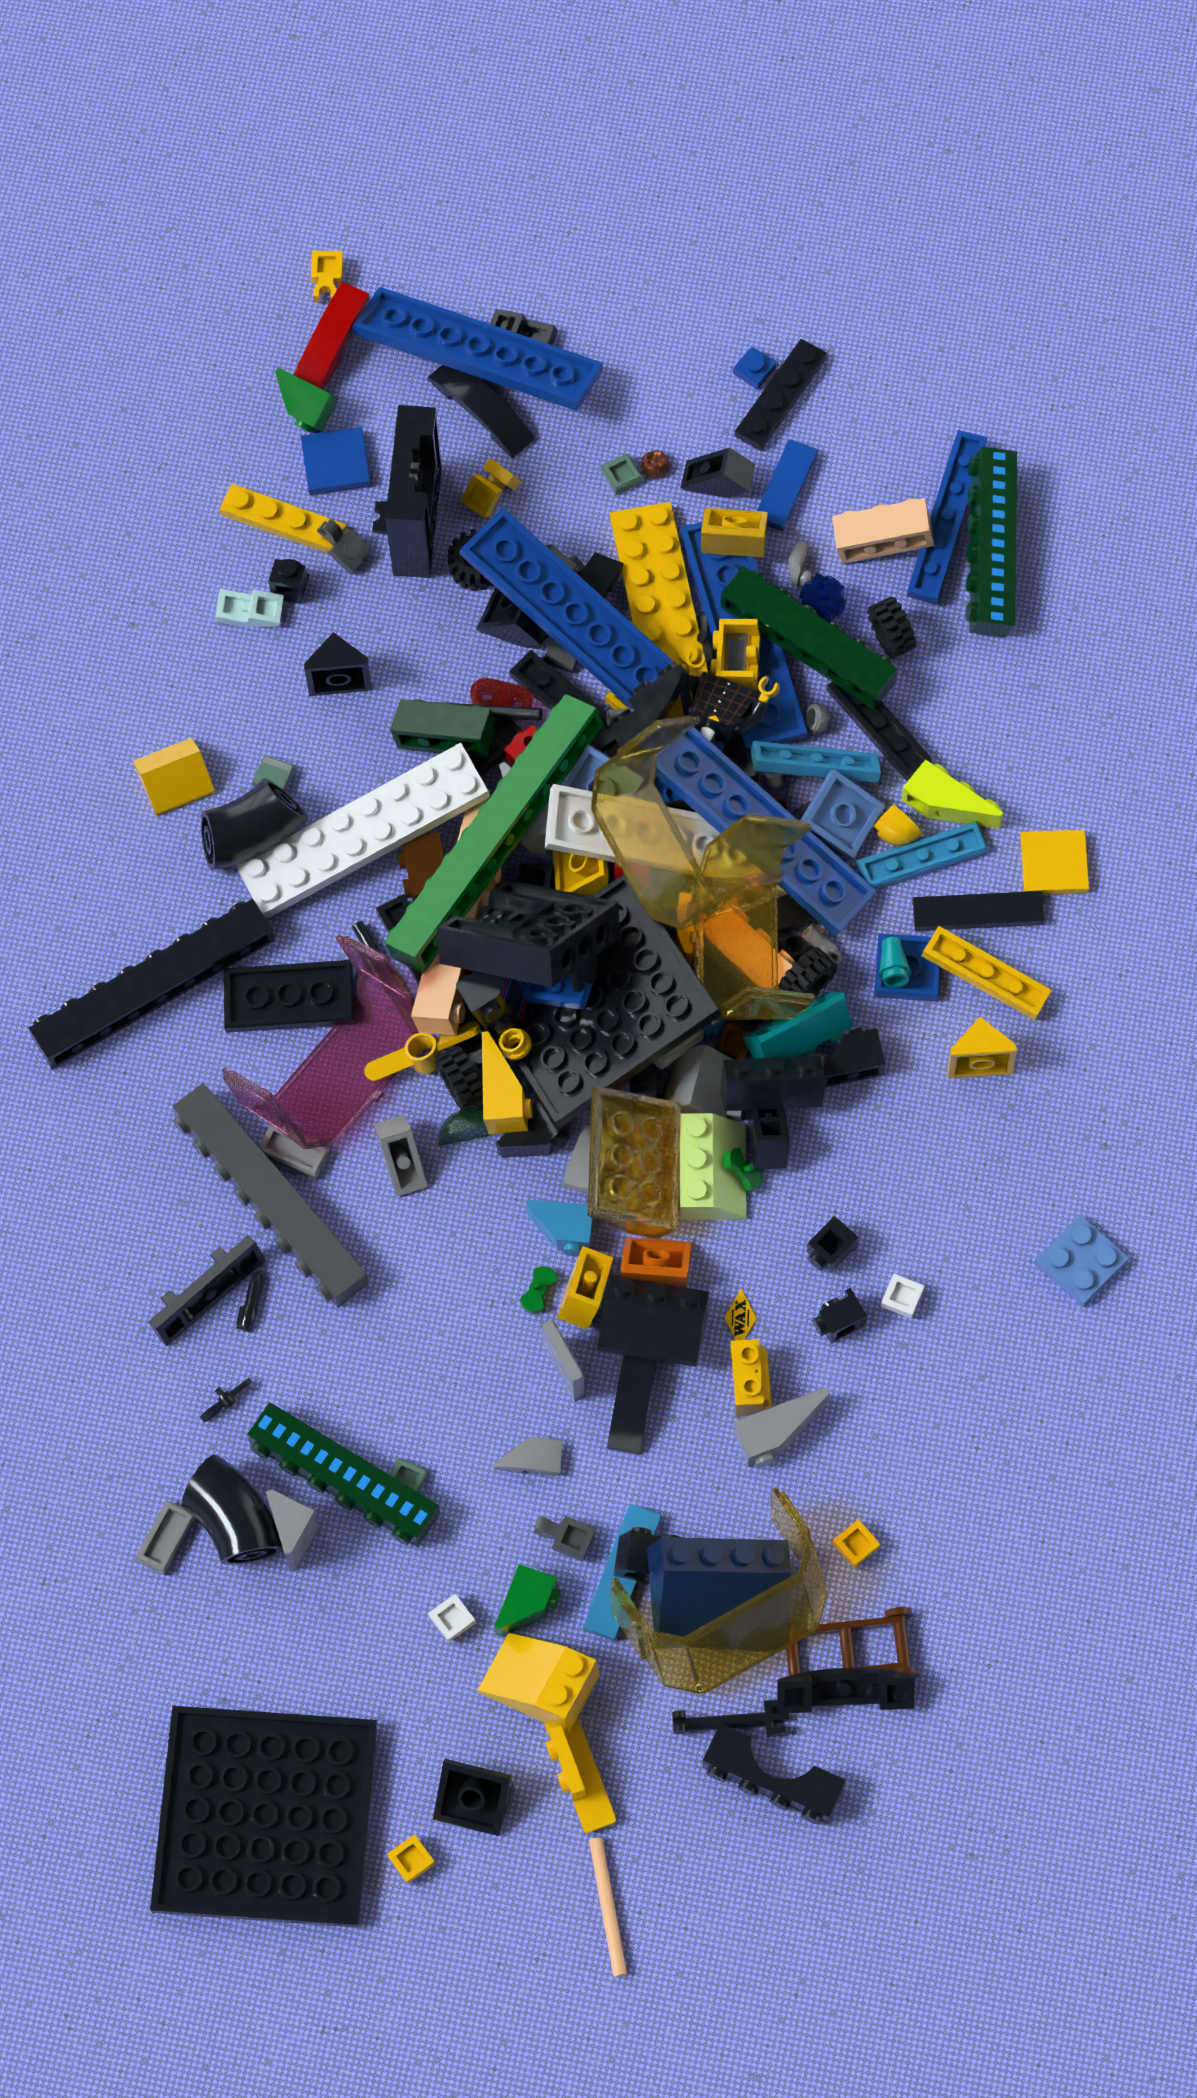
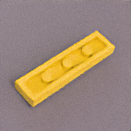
M231 484L219 509L222 516L327 553L332 547L317 532L324 521L328 522L330 518L241 486ZM333 520L339 525L342 533L347 529L346 524Z
M940 926L937 927L921 955L1033 1020L1036 1019L1052 991Z

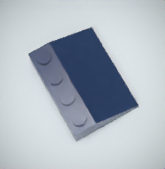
M661 1537L647 1548L655 1648L783 1650L785 1648L791 1582L788 1540Z

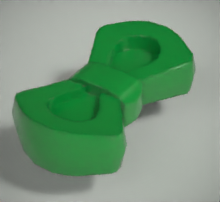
M740 1148L729 1149L723 1155L724 1168L737 1174L742 1181L745 1191H754L761 1186V1171L754 1169L753 1164H749L744 1160Z
M540 1266L533 1270V1282L529 1285V1291L519 1299L522 1308L528 1313L537 1314L544 1312L545 1303L543 1297L548 1288L558 1283L559 1279L556 1273L547 1266Z

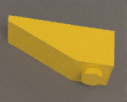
M488 1031L482 1032L483 1120L488 1134L528 1131V1119L533 1118L532 1100L526 1099L521 1084Z

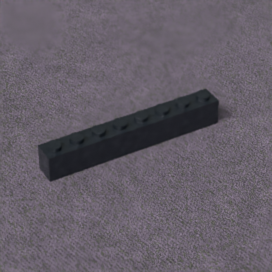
M253 898L247 902H238L229 909L228 913L218 919L214 917L207 920L197 931L179 936L171 946L164 950L151 952L145 958V961L136 966L125 967L112 980L94 985L86 995L79 999L73 998L66 1001L60 1010L51 1015L45 1014L37 1018L33 1025L28 1027L32 1040L51 1070L212 978L222 972L224 968L231 967L274 942L273 929Z

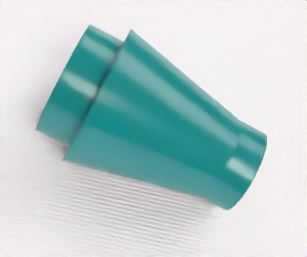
M888 937L882 941L879 977L887 987L896 988L904 986L909 982L911 969L904 954L901 940L897 937Z

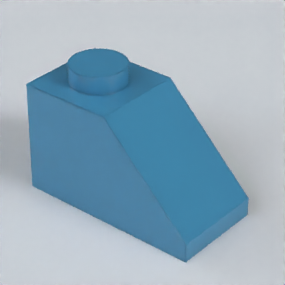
M527 1200L528 1217L556 1250L563 1251L564 1254L569 1256H578L582 1246L591 1249L594 1205Z

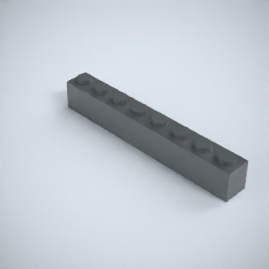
M204 1083L200 1084L172 1106L176 1117L173 1119V1122L183 1135L189 1133L195 1140L193 1146L204 1159L209 1156L216 1164L213 1169L224 1183L229 1180L236 1188L233 1192L237 1199L244 1206L250 1204L256 1211L254 1218L265 1231L268 1228L273 1231L277 1236L274 1238L277 1246L284 1254L290 1252L296 1258L295 1266L306 1279L309 1276L313 1278L318 1284L315 1287L316 1291L326 1303L331 1300L339 1308L369 1284L367 1273Z

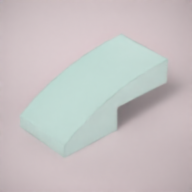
M220 589L214 622L252 627L279 626L284 595L254 589L251 594Z

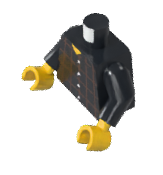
M690 650L686 655V662L690 672L680 693L683 713L690 719V724L712 744H714L715 740L724 744H732L736 737H742L757 729L770 705L768 703L769 698L779 694V684L776 682L773 689L766 692L765 685L768 683L769 678L763 677L758 684L761 692L758 698V691L704 671L700 676L698 675V670L705 665L706 658L704 653H702L701 662L693 665L690 662L692 650Z

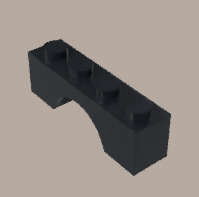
M721 1723L703 1758V1768L707 1770L706 1774L711 1778L721 1782L729 1779L739 1784L738 1789L752 1796H757L760 1793L769 1797V1802L772 1805L786 1811L791 1807L802 1812L801 1817L817 1825H820L821 1821L829 1825L846 1785V1779L817 1766H813L804 1775L793 1779L772 1777L765 1773L755 1762L751 1750V1737Z

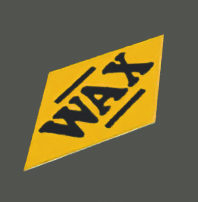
M742 1288L724 1316L735 1341L745 1340L757 1320Z

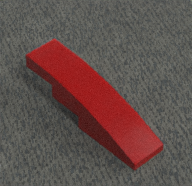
M343 281L340 283L303 352L293 374L294 376L322 390L325 389L342 361L341 353L353 335L354 322L370 300L369 293Z

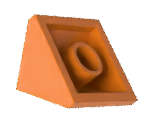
M626 1237L621 1263V1277L688 1288L692 1242Z

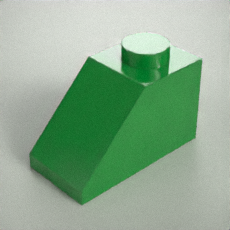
M277 367L275 371L287 414L296 418L294 425L310 433L313 427L322 432L339 398Z
M519 1564L495 1623V1634L503 1637L508 1633L546 1618L549 1608H556L561 1595V1590L557 1589V1577Z

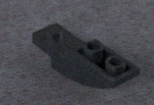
M675 662L671 663L659 672L661 677L650 683L648 680L634 688L633 693L635 695L628 699L634 711L631 712L630 709H627L613 719L615 724L606 730L602 727L590 745L604 753L618 743L622 750L629 751L645 739L665 718L677 701L690 672L688 666L681 663L678 665Z

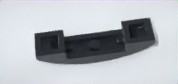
M441 365L427 377L428 381L448 400L452 397L491 433V439L511 458H514L535 440V436L519 416L479 377Z
M595 552L586 564L580 577L605 599L608 592H612L624 563ZM551 637L544 661L549 665L573 674L578 661Z
M623 1355L607 1449L641 1454L657 1360Z
M832 1668L793 1674L777 1679V1714L812 1713V1706L879 1704L880 1710L914 1709L915 1677L909 1673L874 1668Z

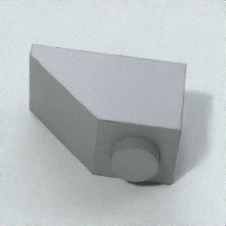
M405 1114L373 1124L396 1196L398 1197L428 1187L412 1130Z

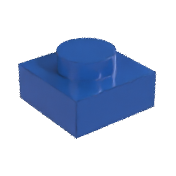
M751 346L733 367V374L758 390L776 369V362Z

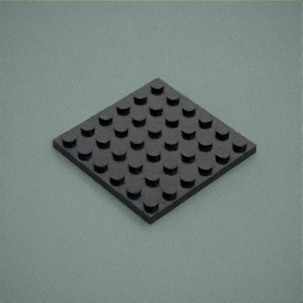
M627 872L592 895V897L619 902L620 938L597 954L596 981L593 982L585 1009L529 1002L523 1022L515 1027L526 1031L531 1038L530 1051L523 1058L516 1060V1062L559 1128L723 1015ZM520 1042L514 1044L513 1048L517 1047Z
M172 1706L150 1906L151 1913L359 1928L378 1727L377 1720Z

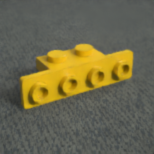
M577 1718L569 1734L563 1731L561 1725L552 1727L544 1723L550 1739L545 1742L551 1762L558 1761L561 1773L556 1775L563 1794L570 1793L584 1833L589 1834L615 1824L616 1817L579 1718Z

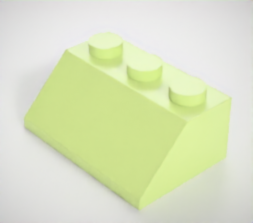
M713 1113L680 1114V1220H746V1191L741 1179L736 1173L726 1170L722 1160L723 1155L729 1149L740 1148L746 1161L745 1124Z

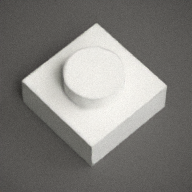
M893 1274L882 1299L881 1307L912 1319L924 1291V1285Z
M456 1594L428 1613V1617L448 1643L476 1623L474 1617Z

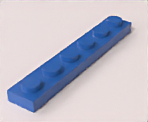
M957 430L930 516L934 546L920 549L907 590V597L933 604L938 603L968 506L967 495L970 486H972V476L968 475V463L970 458L974 457L981 447H986L988 437Z

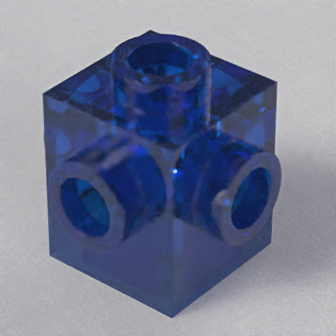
M817 573L811 583L805 582L799 594L802 605L807 604L818 613V616L827 622H833L836 616L839 617L847 602L844 599V586L837 579L831 576L824 577Z

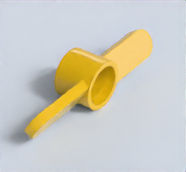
M470 1022L458 1027L456 1035L442 1034L434 1038L429 1033L414 1034L407 1040L404 1048L369 1062L364 1069L365 1076L371 1081H378L411 1066L418 1073H431L437 1069L435 1057L442 1054L441 1050L477 1035L481 1028L477 1022ZM432 1049L426 1056L416 1057L420 1051Z

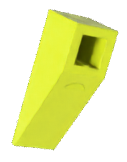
M925 759L903 787L901 801L926 818L963 824L977 821L978 826L996 829L1002 826L1004 812L1001 811L998 804L990 799L984 800L969 784L963 781H956L939 764L933 765Z

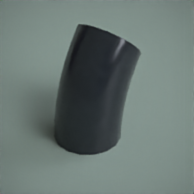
M266 778L262 779L254 788L240 798L216 808L203 810L201 813V837L209 868L213 871L231 867L266 853L294 834L309 819L308 815L287 792Z
M214 1454L205 1459L191 1477L183 1494L181 1506L208 1532L215 1544L221 1564L237 1565L249 1563L280 1553L283 1547L277 1527L269 1509L256 1489L233 1465L219 1455Z

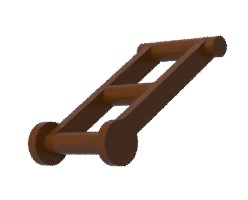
M891 1608L886 1610L885 1617L801 1627H797L796 1621H787L785 1646L789 1676L802 1673L798 1637L839 1632L843 1668L893 1670L913 1674L915 1678H918L920 1676L919 1668L912 1667L906 1622V1619L913 1616L912 1608ZM893 1626L898 1663L857 1667L853 1631Z

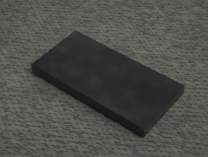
M352 960L223 969L224 1029L226 1033L355 1024Z

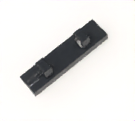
M249 1235L228 1253L221 1247H218L210 1254L215 1264L180 1295L176 1296L169 1290L160 1298L166 1307L148 1323L165 1346L170 1345L266 1260L257 1243Z

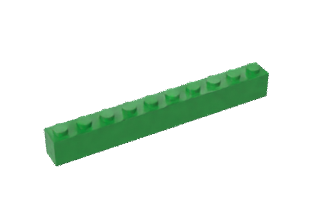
M565 694L561 701L552 708L550 716L542 727L535 731L526 749L516 757L512 768L505 777L500 779L496 790L488 801L481 805L477 816L469 827L462 831L460 839L453 849L444 856L442 864L437 871L427 879L418 897L408 905L402 919L396 927L389 931L384 943L394 960L423 974L426 972L439 954L437 928L454 916L465 917L549 802L550 788L553 784H562L579 760L586 746L591 744L604 726L596 707Z

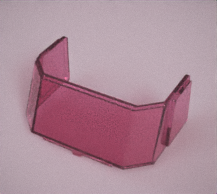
M339 934L336 940L359 973L354 997L355 1024L334 1025L275 1095L227 1067L222 1069V1073L225 1075L223 1077L224 1082L240 1104L266 1120L303 1149L333 1144L344 1132L347 1133L373 1101L378 1102L383 1097L384 1093L382 1091L397 1074L394 1073L378 1081H371L365 1076V1066L373 1060L404 1048L407 1040L412 1035L419 1033L411 1018L415 1001L409 993L410 989L387 956L347 935L344 937Z

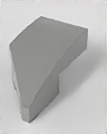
M530 1436L495 1462L493 1469L517 1474L528 1471L557 1476L561 1470L563 1441Z

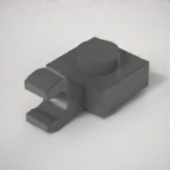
M332 519L328 522L324 521L317 529V532L332 545L327 553L349 574L353 573L372 551V548L351 528L346 529L342 533L339 525Z
M539 1516L534 1527V1534L547 1539H554L552 1550L582 1562L596 1532V1528L567 1516L564 1517L562 1524Z

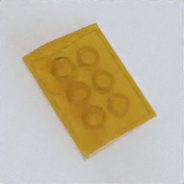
M598 1086L592 1087L588 1216L628 1234L655 1239L677 1231L681 1103Z

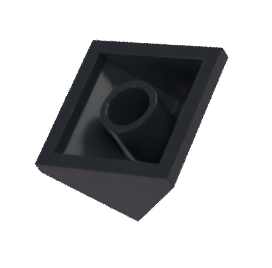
M334 632L304 663L309 696L372 691L368 657Z
M444 1759L433 1819L500 1836L513 1789L512 1775Z

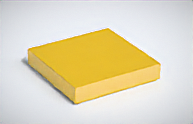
M1085 829L1020 832L1023 892L1042 891V895L1088 893L1089 881Z

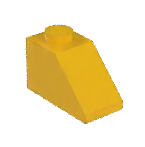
M582 1246L566 1286L557 1319L588 1330L599 1309L613 1257Z

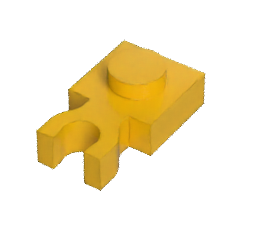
M312 250L311 283H317L313 289L314 302H320V295L323 292L331 293L330 298L332 299L337 290L334 284L342 282L343 251Z

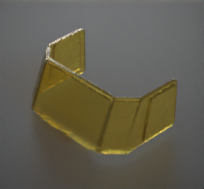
M691 715L657 720L620 747L615 756L595 770L591 810L597 819L596 822L615 855L613 859L618 868L621 867L650 918L681 930L730 910L753 903L781 883V877L785 875L784 870L781 869L746 876L720 895L714 893L654 785L658 753L701 721L699 716L691 717Z
M748 813L706 845L696 878L694 931L690 932V943L694 944L695 974L723 1014L715 1020L792 1019L807 1009L810 1003L815 1001L814 994L785 991L778 988L776 877L785 849L811 830V824H807L806 821Z
M777 1487L771 1490L770 1517L784 1540H788L790 1549L800 1562L799 1572L690 1634L681 1637L651 1631L618 1578L614 1577L611 1579V1612L641 1660L646 1659L664 1687L704 1695L818 1630L828 1592L811 1539L810 1529L785 1491L780 1492Z

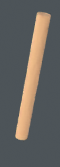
M593 1838L589 1840L613 1976L618 1978L627 1975L603 1838Z

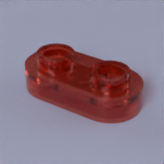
M481 678L475 681L470 689L472 704L511 706L514 702H520L522 704L521 707L532 708L533 706L530 691L520 685L492 678ZM486 694L492 696L490 700L481 699Z

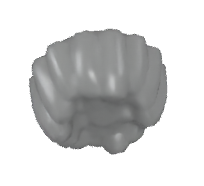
M812 703L805 713L807 731H810V733L826 731V726L831 719L827 708L818 703Z

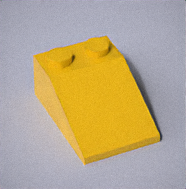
M508 1633L477 1691L481 1695L552 1727L561 1725L563 1731L569 1734L600 1673L597 1660L571 1648Z

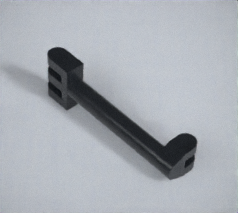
M764 1700V1712L686 1718V1711L678 1710L672 1712L673 1734L716 1730L720 1723L730 1728L766 1726V1737L787 1736L791 1733L789 1726L776 1727V1723L789 1721V1713H775L777 1700Z

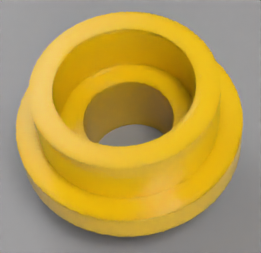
M510 1028L503 1032L499 1039V1050L508 1060H519L530 1051L531 1038L522 1029ZM520 1042L517 1047L513 1048L514 1044Z

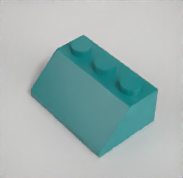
M826 992L743 1036L753 1059L811 1056L818 1051L816 1046L827 1041L829 1045L841 1040L845 1035L844 1031L852 1027L846 997L843 992Z

